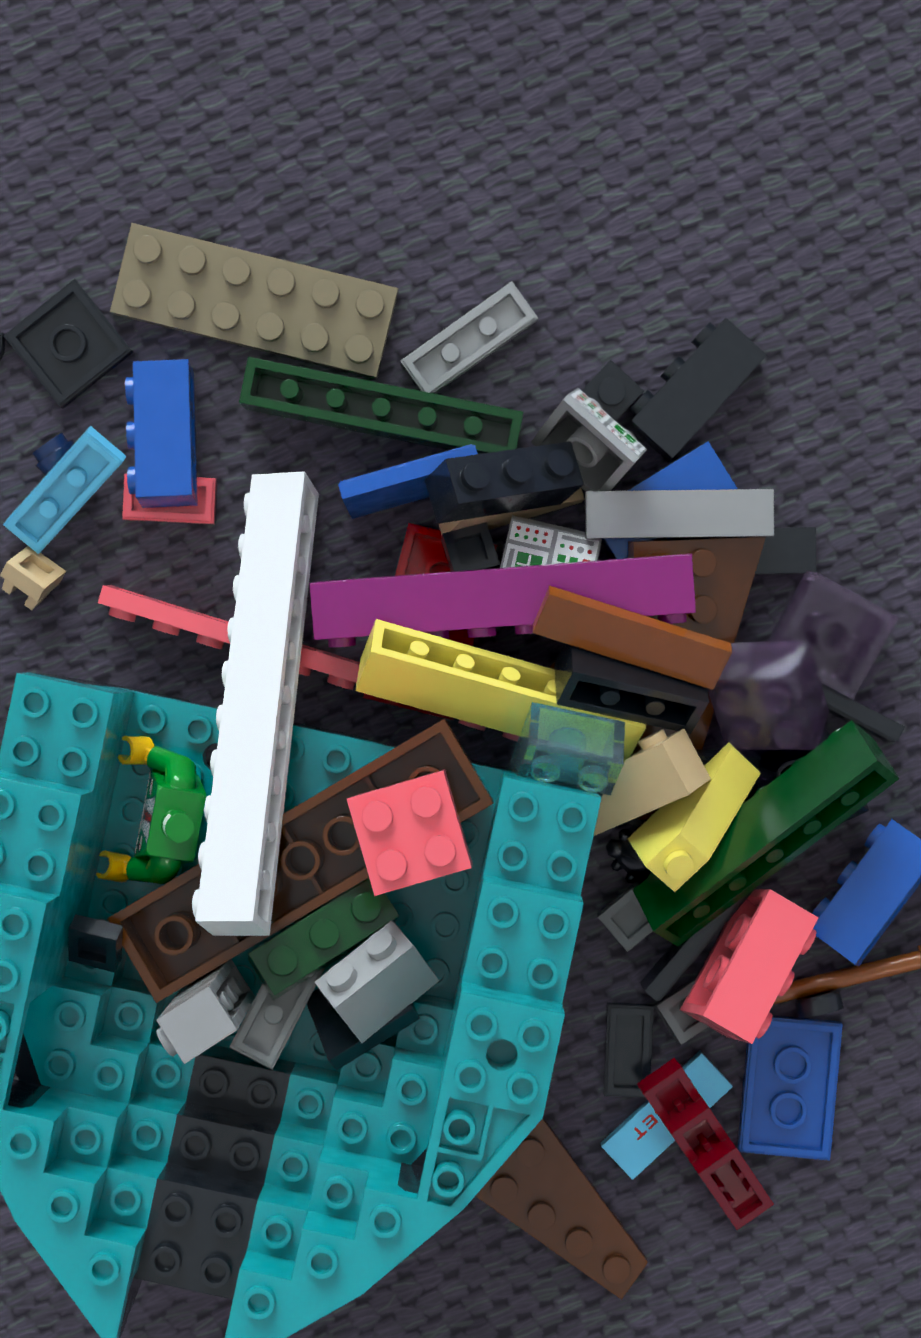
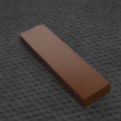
M550 585L533 623L532 633L712 690H714L732 654V647L729 642Z

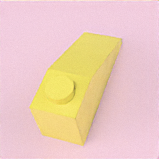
M730 742L704 765L711 778L709 781L690 795L660 807L628 838L643 864L674 892L709 861L761 774Z

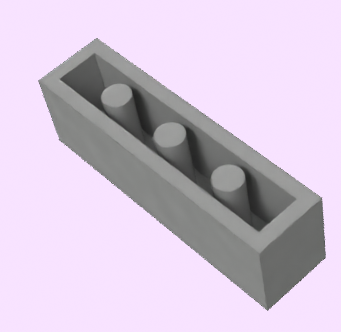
M232 959L181 988L156 1020L160 1026L156 1033L162 1046L169 1055L174 1056L178 1054L184 1064L237 1031L255 999V995Z

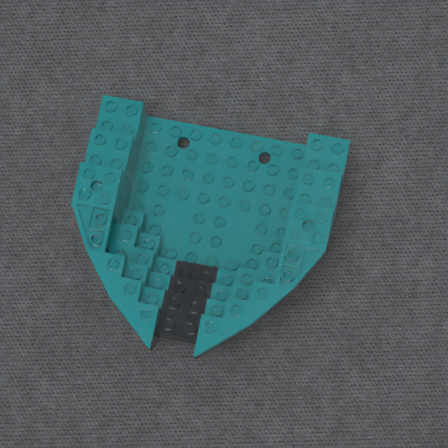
M32 672L16 674L0 749V1192L14 1221L100 1338L121 1337L142 1280L232 1299L233 1302L225 1338H287L364 1294L470 1203L542 1120L565 1017L562 1003L584 905L581 892L601 803L599 794L579 786L538 775L470 760L494 800V804L461 822L472 860V868L385 893L399 914L395 924L415 946L439 980V982L413 1002L420 1019L336 1071L327 1059L306 1004L273 1070L230 1048L237 1031L184 1064L178 1054L174 1056L168 1054L156 1033V1030L160 1028L156 1021L181 989L156 1003L123 945L122 959L115 973L68 961V928L75 914L108 921V917L164 885L131 881L129 879L121 883L100 879L96 876V873L104 874L109 867V858L99 856L102 851L106 850L126 854L131 858L134 857L151 768L147 765H127L119 762L118 755H130L131 750L129 743L123 741L122 737H150L154 747L160 746L190 758L196 766V775L201 780L207 798L212 793L213 775L211 767L206 761V751L212 744L218 743L219 731L216 723L218 708L191 703L189 699L131 687L53 674ZM293 722L283 814L394 749L396 746L368 741L367 737ZM204 811L194 861L181 864L176 877L199 864V848L201 843L206 840L208 825ZM340 895L336 896L335 898L331 899L330 901L326 902L325 904L321 905L320 907L316 908L315 910L309 912L308 914L304 915V916L301 917L300 919H304L305 917H307V916H309L310 914H312L313 912L317 911L318 909H320V908L323 907L324 905L328 904V903L331 902L332 900L336 899V898L339 897ZM295 921L232 958V961L255 997L263 983L249 963L248 953L293 926ZM349 952L348 954L344 955L343 957H341V958L338 959L337 961H335V962H333L332 964H330L329 966H327V967L324 969L322 975H324L326 972H328L332 966H334L335 964L339 963V962H340L341 960H343L346 956H348L351 952ZM14 1074H16L18 1080L13 1079Z

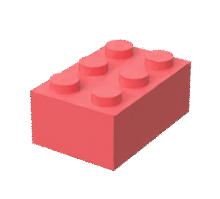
M755 889L725 924L680 1010L728 1038L753 1044L755 1038H761L769 1028L773 1017L769 1011L777 996H783L790 988L795 975L792 968L799 954L804 955L812 946L816 937V930L813 928L819 917L771 889Z

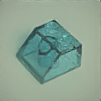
M532 702L509 763V771L516 776L611 795L624 765L625 722Z

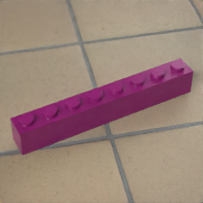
M692 553L309 583L314 640L328 639L329 648L355 646L356 637L370 635L376 619L449 639V630L461 629L468 630V638L496 636V627L515 626V634H532L534 620L549 585L644 616H658V620L669 624L687 622L686 613H696Z

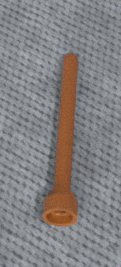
M921 945L917 946V951L864 963L859 967L852 966L794 980L783 996H777L774 1004L921 969Z

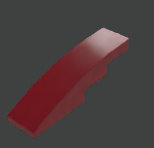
M675 1057L637 1083L736 1230H739L774 1205Z

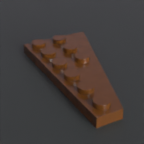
M766 537L628 541V558L692 553L696 613H686L687 622L673 623L672 625L729 642L733 649ZM647 616L658 620V616ZM728 662L714 690L707 688L709 703L692 733L688 734L695 749H703ZM646 724V729L640 740L661 729H664L667 736L677 731ZM637 743L632 755L641 750L639 743ZM658 809L641 815L636 819H649Z
M544 1118L476 1195L481 1201L621 1300L648 1263L644 1253L604 1202L594 1185L579 1168Z

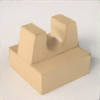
M27 546L6 562L0 574L4 578L2 590L11 594L18 588L28 595L24 605L33 610L59 585L66 571L42 553L37 554Z

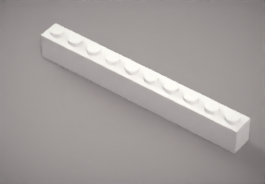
M305 471L252 475L250 493H246L244 497L245 534L240 535L238 542L241 566L239 575H236L233 581V594L236 600L234 617L230 618L227 628L230 642L229 660L225 661L222 667V681L225 687L223 705H219L216 713V723L219 731L217 749L213 750L210 760L211 773L213 775L212 793L207 796L204 807L205 819L208 825L206 840L201 843L198 853L199 866L202 872L200 887L194 892L192 900L195 921L213 936H270L319 493Z

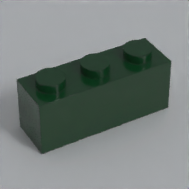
M367 878L248 953V961L274 1001L359 947L391 920L395 923L399 918V914L385 893L374 896L370 879Z

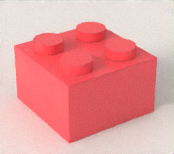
M445 769L347 798L374 896L472 868V860Z

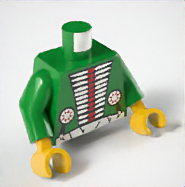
M123 736L122 740L129 743L131 750L130 755H118L119 762L127 765H147L151 768L135 854L131 858L129 855L102 851L99 856L109 858V867L104 874L96 873V876L100 879L121 883L129 879L138 882L166 884L176 877L181 864L194 861L206 792L199 776L196 775V766L190 758L160 746L154 747L150 737Z

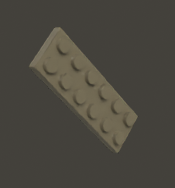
M131 223L110 312L113 315L377 379L399 290L396 287Z

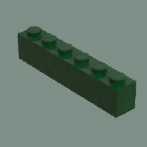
M248 357L239 403L245 410L445 450H452L472 444L476 446L478 454L516 449L524 413L498 406Z
M851 720L842 728L832 732L828 739L806 756L796 760L788 770L770 784L760 788L752 798L742 804L709 861L676 892L651 872L646 880L633 889V892L653 932L674 945L680 946L898 781L900 778L876 741Z

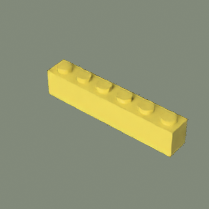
M378 619L375 620L360 658L355 690L357 692L622 765L631 756L646 729V724L557 705L555 669Z

